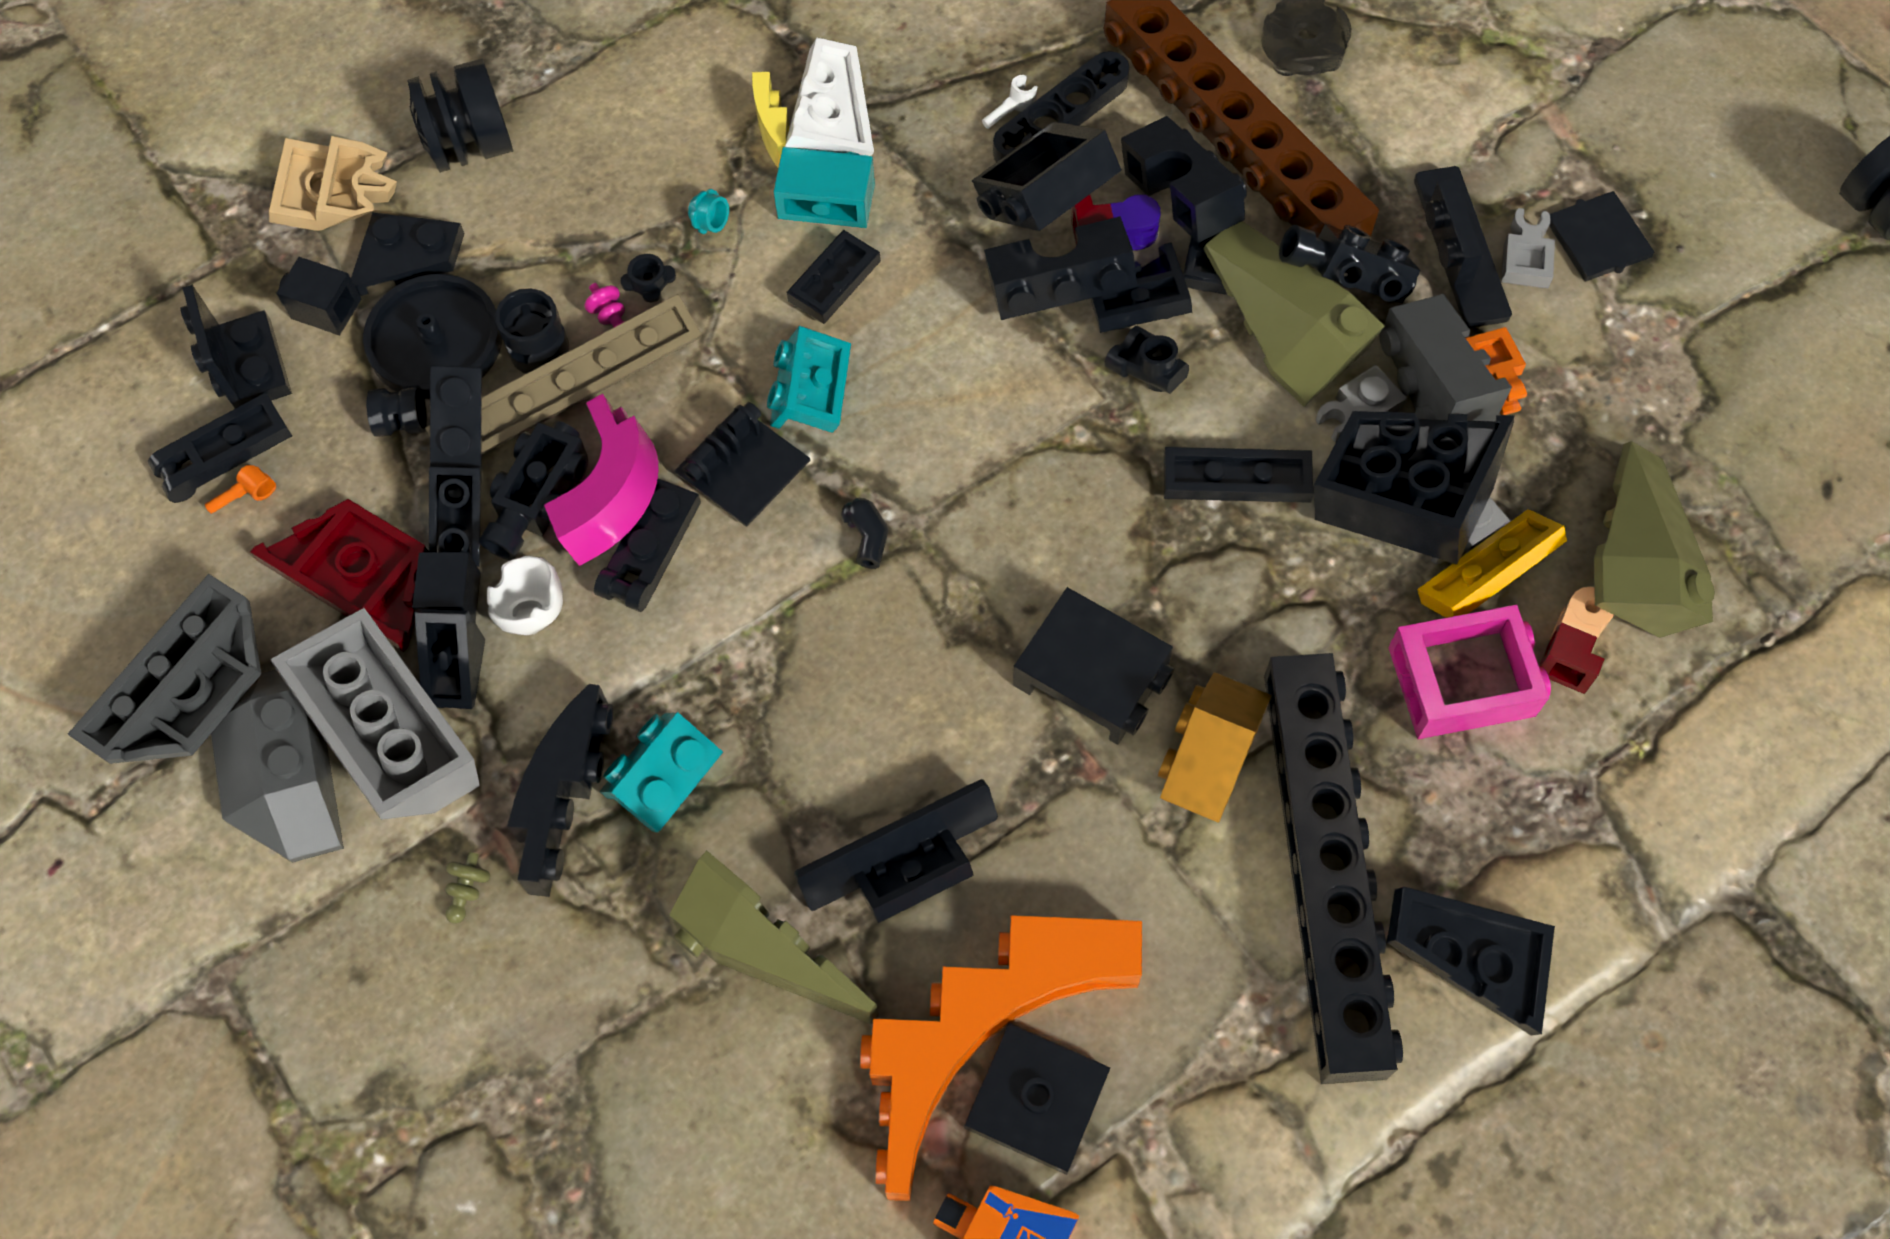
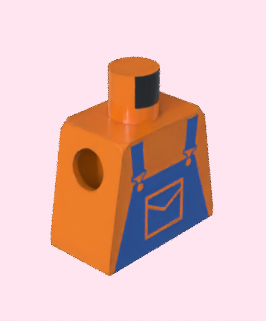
M990 1185L978 1208L948 1193L933 1224L959 1239H1069L1077 1224L1079 1215L1072 1211Z

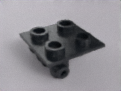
M747 402L744 406L737 405L734 411L721 424L717 425L714 431L674 471L675 474L746 527L811 461L807 455L760 422L758 419L762 414L751 402Z

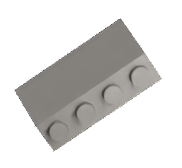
M365 608L271 658L272 664L381 820L436 813L480 786L474 758Z

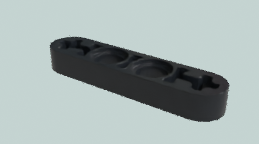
M1102 52L1094 56L999 128L994 135L993 156L995 162H998L1016 149L1015 147L1019 144H1023L1042 130V128L1037 127L1033 123L1037 118L1047 116L1055 119L1058 123L1080 126L1118 97L1127 88L1130 69L1128 60L1118 52ZM1104 72L1106 75L1101 78V73ZM1073 92H1080L1087 95L1089 100L1077 105L1070 103L1066 97ZM1009 145L1011 148L1006 150L1005 146Z

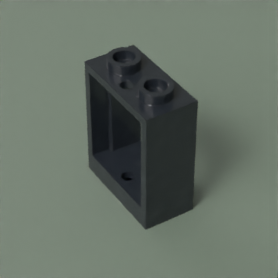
M1052 122L975 177L972 182L979 195L977 197L978 206L986 217L991 220L1041 231L1121 172L1122 169L1105 130Z

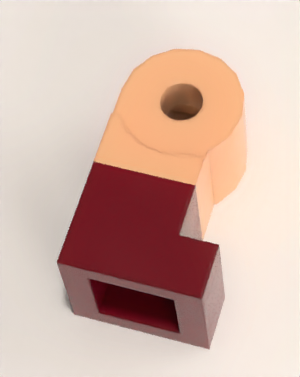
M1582 587L1575 591L1567 606L1559 615L1539 667H1543L1547 671L1550 680L1583 694L1587 692L1599 676L1605 659L1591 652L1596 640L1614 616L1595 605V587Z

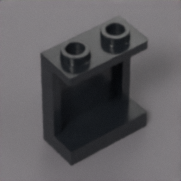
M1067 587L1015 663L1013 668V686L1028 695H1031L1035 687L1107 728L1110 731L1109 740L1118 745L1126 732L1134 736L1141 727L1149 711L1143 705L1152 691L1160 695L1169 683L1175 668L1169 665L1173 646Z

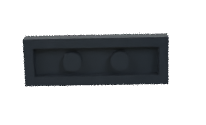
M1165 447L1164 499L1311 503L1314 495L1312 450Z

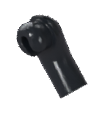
M856 498L843 506L841 511L842 520L844 523H848L849 527H856L862 535L856 562L862 567L876 569L881 564L889 528L873 502L865 498Z

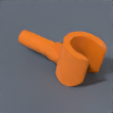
M246 465L238 472L236 476L237 483L205 503V507L212 514L235 499L241 498L246 493L254 500H264L275 491L276 483L259 467Z

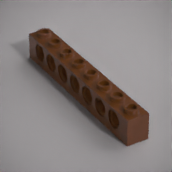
M1109 0L1106 2L1103 29L1108 42L1113 47H1118L1131 60L1139 74L1146 75L1159 89L1161 96L1166 102L1174 104L1185 115L1193 130L1198 133L1201 132L1215 146L1218 155L1224 161L1230 162L1244 176L1247 185L1252 190L1259 192L1273 206L1275 213L1281 220L1289 222L1291 225L1310 229L1315 232L1316 237H1319L1325 224L1343 230L1345 225H1351L1364 231L1371 237L1380 209L1170 0Z

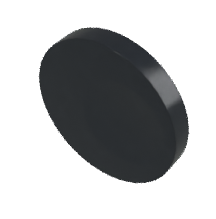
M431 274L409 279L395 286L382 296L369 313L363 332V345L367 359L379 379L392 390L399 392L404 386L419 385L425 399H430L431 365L482 367V378L492 368L502 346V337L495 323L496 308L486 292L467 279L447 274Z

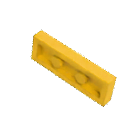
M1527 509L1462 556L1458 564H1451L1418 588L1421 604L1445 618L1469 614L1567 542L1564 525Z

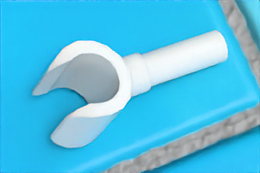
M1018 75L1013 78L1009 97L1003 101V104L982 119L983 125L989 129L1013 110L1022 112L1035 102L1038 86H1034L1031 90L1023 91L1027 77L1025 75Z

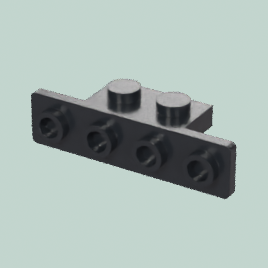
M1451 166L1417 172L1414 183L1425 212L1427 225L1431 229L1439 252L1441 265L1447 274L1462 320L1468 328L1508 322L1512 311L1460 168Z
M980 779L797 869L794 872V876L807 906L811 911H815L859 889L875 919L880 923L974 876L970 862L956 840L997 820L998 814L990 788L985 780Z

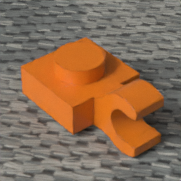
M1503 327L1465 338L1474 351L1484 349L1490 356V364L1485 366L1495 380L1506 378L1512 386L1500 414L1508 415L1520 411L1521 406L1518 399L1525 398L1527 391L1518 376L1522 375L1526 363L1507 328Z

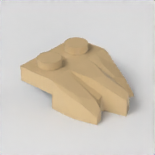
M331 136L329 146L285 138L269 208V222L320 231L370 213L374 210L373 203L389 202L395 193L397 181L374 172L382 168L387 158V152L360 141Z

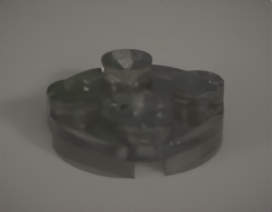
M1281 0L1278 2L1275 10L1270 15L1267 14L1261 35L1263 50L1273 62L1274 70L1280 75L1292 76L1294 74L1317 75L1336 71L1340 68L1343 57L1348 50L1352 33L1351 23L1346 13L1338 6L1336 12L1331 7L1325 6V0ZM1305 30L1309 36L1316 37L1304 39L1299 37V32Z

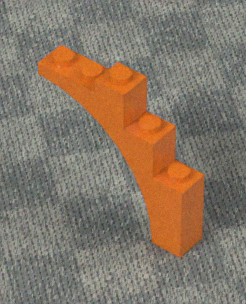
M1011 915L1010 933L999 932L998 965H1008L1009 969L943 966L942 983H931L930 1016L940 1017V1021L873 1019L872 1035H862L860 1068L870 1069L872 1085L891 1086V1092H881L879 1107V1126L889 1127L888 1149H878L876 1158V1184L886 1185L885 1193L888 1200H911L916 1159L931 1115L953 1077L986 1041L1008 1026V1023H1012L1017 1018L1055 1000L1094 990L1138 988L1142 976V921Z

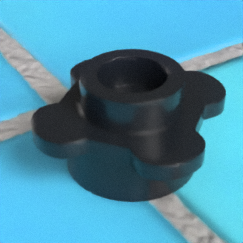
M641 254L630 261L627 274L621 277V285L625 291H635L642 295L646 302H656L661 298L663 288L676 279L675 269L670 265L664 266L663 261L656 255ZM648 277H652L651 280H648V281L644 280V279H646V278H648Z

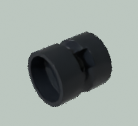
M532 288L519 289L508 294L499 303L495 311V323L512 363L522 373L527 374L569 352V340L561 324L557 307L552 298L545 292Z

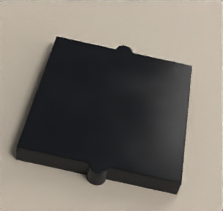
M1614 191L1587 201L1578 199L1575 205L1549 214V227L1585 282L1613 271L1620 274L1625 267L1652 258L1655 253Z

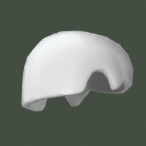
M523 556L507 561L501 567L502 577L498 585L487 587L489 617L502 631L511 634H536L552 623L562 609L563 590L555 568L541 557Z

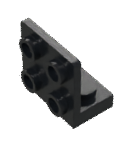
M193 284L183 287L187 305L180 307L181 315L188 331L192 335L195 334L197 340L196 344L190 346L191 352L200 372L208 371L211 384L219 398L226 396L236 409L265 392L271 401L292 394L272 322L265 310L218 324Z

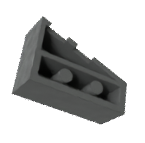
M1444 294L1391 307L1384 328L1379 335L1382 350L1386 356L1392 357L1398 370L1397 380L1400 390L1405 396L1409 395L1418 419L1448 420V414H1468L1467 421H1496V415H1499L1512 386L1506 378L1495 380L1485 365L1490 364V356L1484 349L1473 350L1465 337L1469 336L1470 329Z

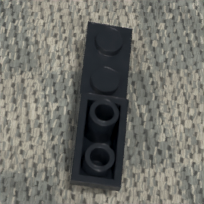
M431 365L429 552H469L476 566L480 567L482 367Z
M588 684L554 721L538 745L516 793L507 827L518 842L525 843L517 880L529 895L550 897L552 882L559 881L563 871L564 852L562 849H559L563 830H569L573 821L574 802L569 797L590 799L593 783H599L602 778L604 755L599 750L602 734L608 735L611 731L613 706L608 704L600 685Z

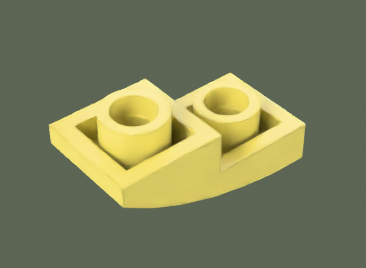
M752 72L754 100L762 140L773 162L779 168L782 149L785 147L790 128L787 107H781L780 90H772L770 72Z

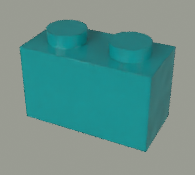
M783 147L774 187L778 219L867 228L875 187L873 156L860 155L854 152L837 153Z

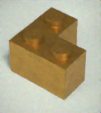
M1213 672L1205 688L1196 685L1189 702H1186L1175 729V732L1184 735L1177 751L1169 747L1158 773V777L1166 780L1160 799L1219 823L1272 695L1216 672Z

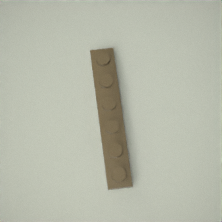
M679 294L482 397V455L514 439L523 432L529 431L538 422L543 423L700 339L702 334ZM429 425V426L425 427V430H426V432L428 433V435H429V437H430V425Z

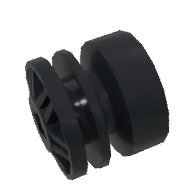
M483 58L454 66L456 88L447 90L437 71L430 73L435 94L427 96L419 76L407 80L410 90L409 107L424 150L433 159L440 173L451 170L446 152L448 148L454 147L461 166L468 165L466 143L475 141L485 159L514 151Z

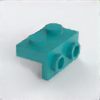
M678 712L665 713L661 717L658 714L653 715L637 733L636 738L641 742L628 757L624 753L621 754L605 771L603 778L607 780V783L600 790V793L607 799L616 800L647 828L656 833H659L723 753L720 748Z

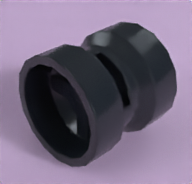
M419 385L404 386L399 392H389L385 388L370 389L368 391L366 400L367 417L371 432L375 437L391 436L396 430H404L409 434L424 433L426 431L427 407L423 391Z

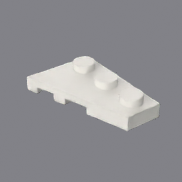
M821 38L815 39L809 50L785 147L837 153L854 152L860 155L872 156L874 148L856 46Z

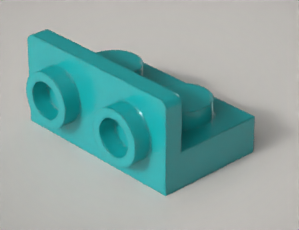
M798 326L787 341L781 340L773 361V366L779 368L777 381L772 384L767 398V408L772 409L771 427L780 429L788 419L831 433L837 429L841 420L851 343L802 326Z

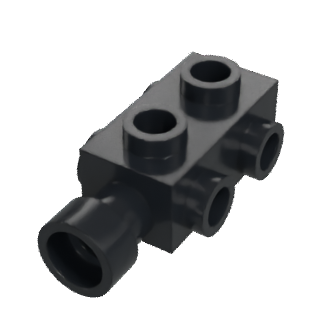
M1325 224L1319 237H1316L1315 232L1310 229L1292 225L1285 232L1279 248V258L1282 262L1297 267L1305 265L1315 267L1325 278L1339 282L1346 288H1357L1378 295L1387 302L1396 301L1403 303L1405 298L1413 292L1417 283V277L1421 271L1408 257L1410 250L1404 245L1391 239H1384L1383 243L1370 240V236L1367 233L1351 225H1345L1343 230Z
M555 421L552 427L538 422L532 433L523 432L518 437L514 446L513 455L516 460L508 473L500 471L493 479L490 487V497L492 498L491 503L498 518L496 522H489L479 539V543L490 553L509 561L515 559L524 544L522 536L526 530L543 536L551 522L544 505L568 492L574 482L577 483L583 478L588 466V455L579 432L564 422Z

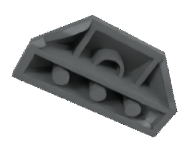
M208 574L69 731L68 735L109 764L192 756L261 675L250 601L245 596Z
M272 670L261 673L260 677L211 733L222 819L292 863L344 849L327 742L278 671Z

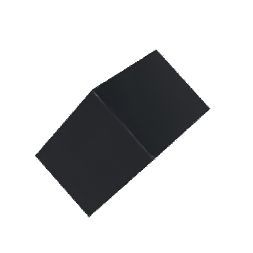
M417 609L414 613L421 687L437 708L473 709L485 646L484 636L469 611Z

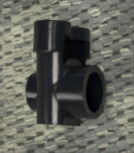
M1138 325L1129 331L1123 343L1113 346L1105 358L1106 368L1122 377L1131 375L1144 381L1149 389L1156 392L1165 391L1171 394L1187 378L1189 373V365L1178 358V346L1172 338L1154 335Z

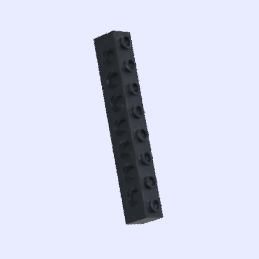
M1333 653L1271 657L1264 680L1266 693L1272 695L1268 709L1321 1084L1387 1080L1398 1070L1397 1063H1402L1403 1045L1399 1030H1391L1388 1008H1393L1394 988L1391 976L1389 974L1383 975L1380 954L1385 953L1386 938L1382 922L1374 921L1371 902L1377 899V880L1374 870L1366 869L1364 850L1369 847V829L1366 819L1364 817L1358 818L1356 799L1361 797V778L1358 768L1350 767L1348 750L1353 748V728L1349 718L1343 719L1340 703L1346 697L1345 677L1342 671H1335ZM1303 705L1312 706L1320 712L1322 718H1307L1299 711L1298 707ZM1310 753L1319 754L1328 761L1329 767L1324 769L1316 768L1307 761L1305 755ZM1317 802L1329 804L1335 810L1337 817L1334 819L1320 817L1314 811L1312 804ZM1330 852L1338 855L1342 859L1345 869L1334 871L1327 868L1322 863L1320 854ZM1336 903L1345 906L1352 915V922L1344 924L1335 921L1329 915L1327 905ZM1338 956H1348L1354 959L1359 965L1360 976L1351 978L1343 975L1336 967L1335 958ZM1349 1009L1361 1012L1368 1021V1032L1358 1033L1352 1031L1344 1022L1343 1012Z

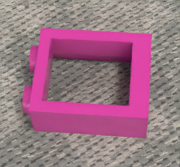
M1517 605L1397 628L1388 648L1417 740L1532 718L1538 715L1550 698L1551 684L1547 671L1543 667L1538 666L1533 652L1535 645L1533 630L1527 621L1522 620ZM1500 633L1519 691L1444 705L1426 647Z

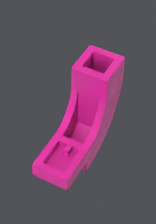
M604 394L586 402L602 442L600 458L595 468L578 486L544 505L557 539L579 566L604 553L629 533L647 509L658 479L659 463L653 442L635 416L629 418L622 406L614 410Z

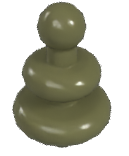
M473 852L468 853L465 864L450 862L446 866L448 874L458 877L457 883L451 882L445 888L446 893L453 896L452 905L446 910V918L453 924L464 920L466 916L464 907L467 900L475 901L479 897L478 889L472 887L474 881L486 883L490 879V873L487 870L476 867L479 854Z

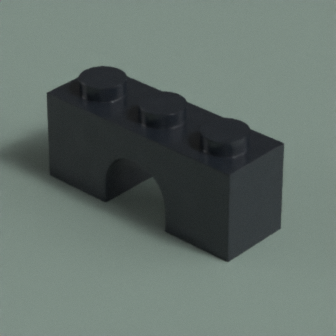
M1168 116L1121 137L1125 175L1148 196L1170 188L1173 220L1196 242L1199 243L1245 220L1244 199L1247 196V190L1242 178L1237 173L1229 171L1218 161L1212 151L1204 149L1193 139L1187 129L1179 127Z
M1121 216L1075 227L1076 247L1069 253L1058 257H1044L1037 254L1032 248L1030 239L984 249L990 283L1000 319L1005 320L1136 288L1137 278L1134 253Z

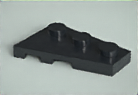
M1404 886L1394 890L1387 937L1388 944L1529 1035L1542 1034L1555 926Z

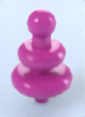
M597 283L590 285L589 289L592 294L585 301V310L591 314L599 313L598 321L602 325L612 324L614 328L624 323L625 321L621 317L625 312V307L622 303L616 302L620 296L619 289L613 285L602 288Z

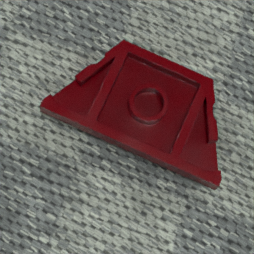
M347 499L327 509L322 516L299 523L291 528L294 533L293 535L269 547L262 542L254 546L250 551L256 561L346 617L365 608L391 645L402 652L409 646L415 620V611L412 605L419 552L429 551L424 544L353 501Z

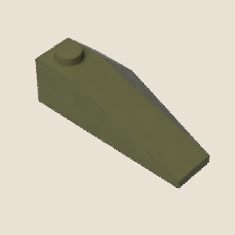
M1242 221L1221 231L1205 245L1204 251L1214 270L1222 280L1228 296L1234 297L1245 317L1243 324L1249 335H1254L1265 354L1263 361L1270 374L1305 407L1369 349L1384 328V325L1349 291L1331 279L1323 277L1313 267L1309 265L1297 267L1282 262L1279 258L1280 246Z
M1633 441L1623 444L1613 483V489L1617 496L1614 509L1606 511L1603 522L1609 529L1607 541L1597 546L1594 557L1595 605L1659 638L1713 622L1712 601L1715 596L1711 575L1662 458Z
M706 850L698 859L669 914L678 929L673 937L696 958L704 952L716 963L873 1024V1019L879 1017L876 1003L827 958L818 954L813 959L807 954L810 949L809 945L787 921L783 922L777 919L773 924L768 920L769 912L759 902L761 897Z

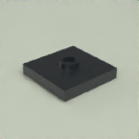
M1008 1023L965 1122L964 1129L1067 1175L1110 1072V1067Z

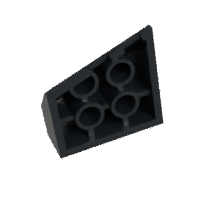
M1353 411L1314 483L1315 520L1458 564L1494 489L1515 415H1496V421H1467L1468 414H1448V420L1418 419L1415 413Z

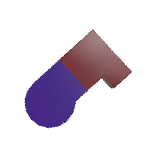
M1137 194L1130 196L1124 202L1093 205L1091 195H1088L1072 207L1071 225L1075 244L1077 245L1075 227L1121 216L1133 251L1148 248L1155 243L1158 237L1161 208L1157 201L1147 195Z

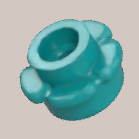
M713 189L701 191L693 197L688 207V216L693 228L698 229V232L701 234H706L707 231L714 233L721 231L729 217V204L726 198L719 196L717 191Z

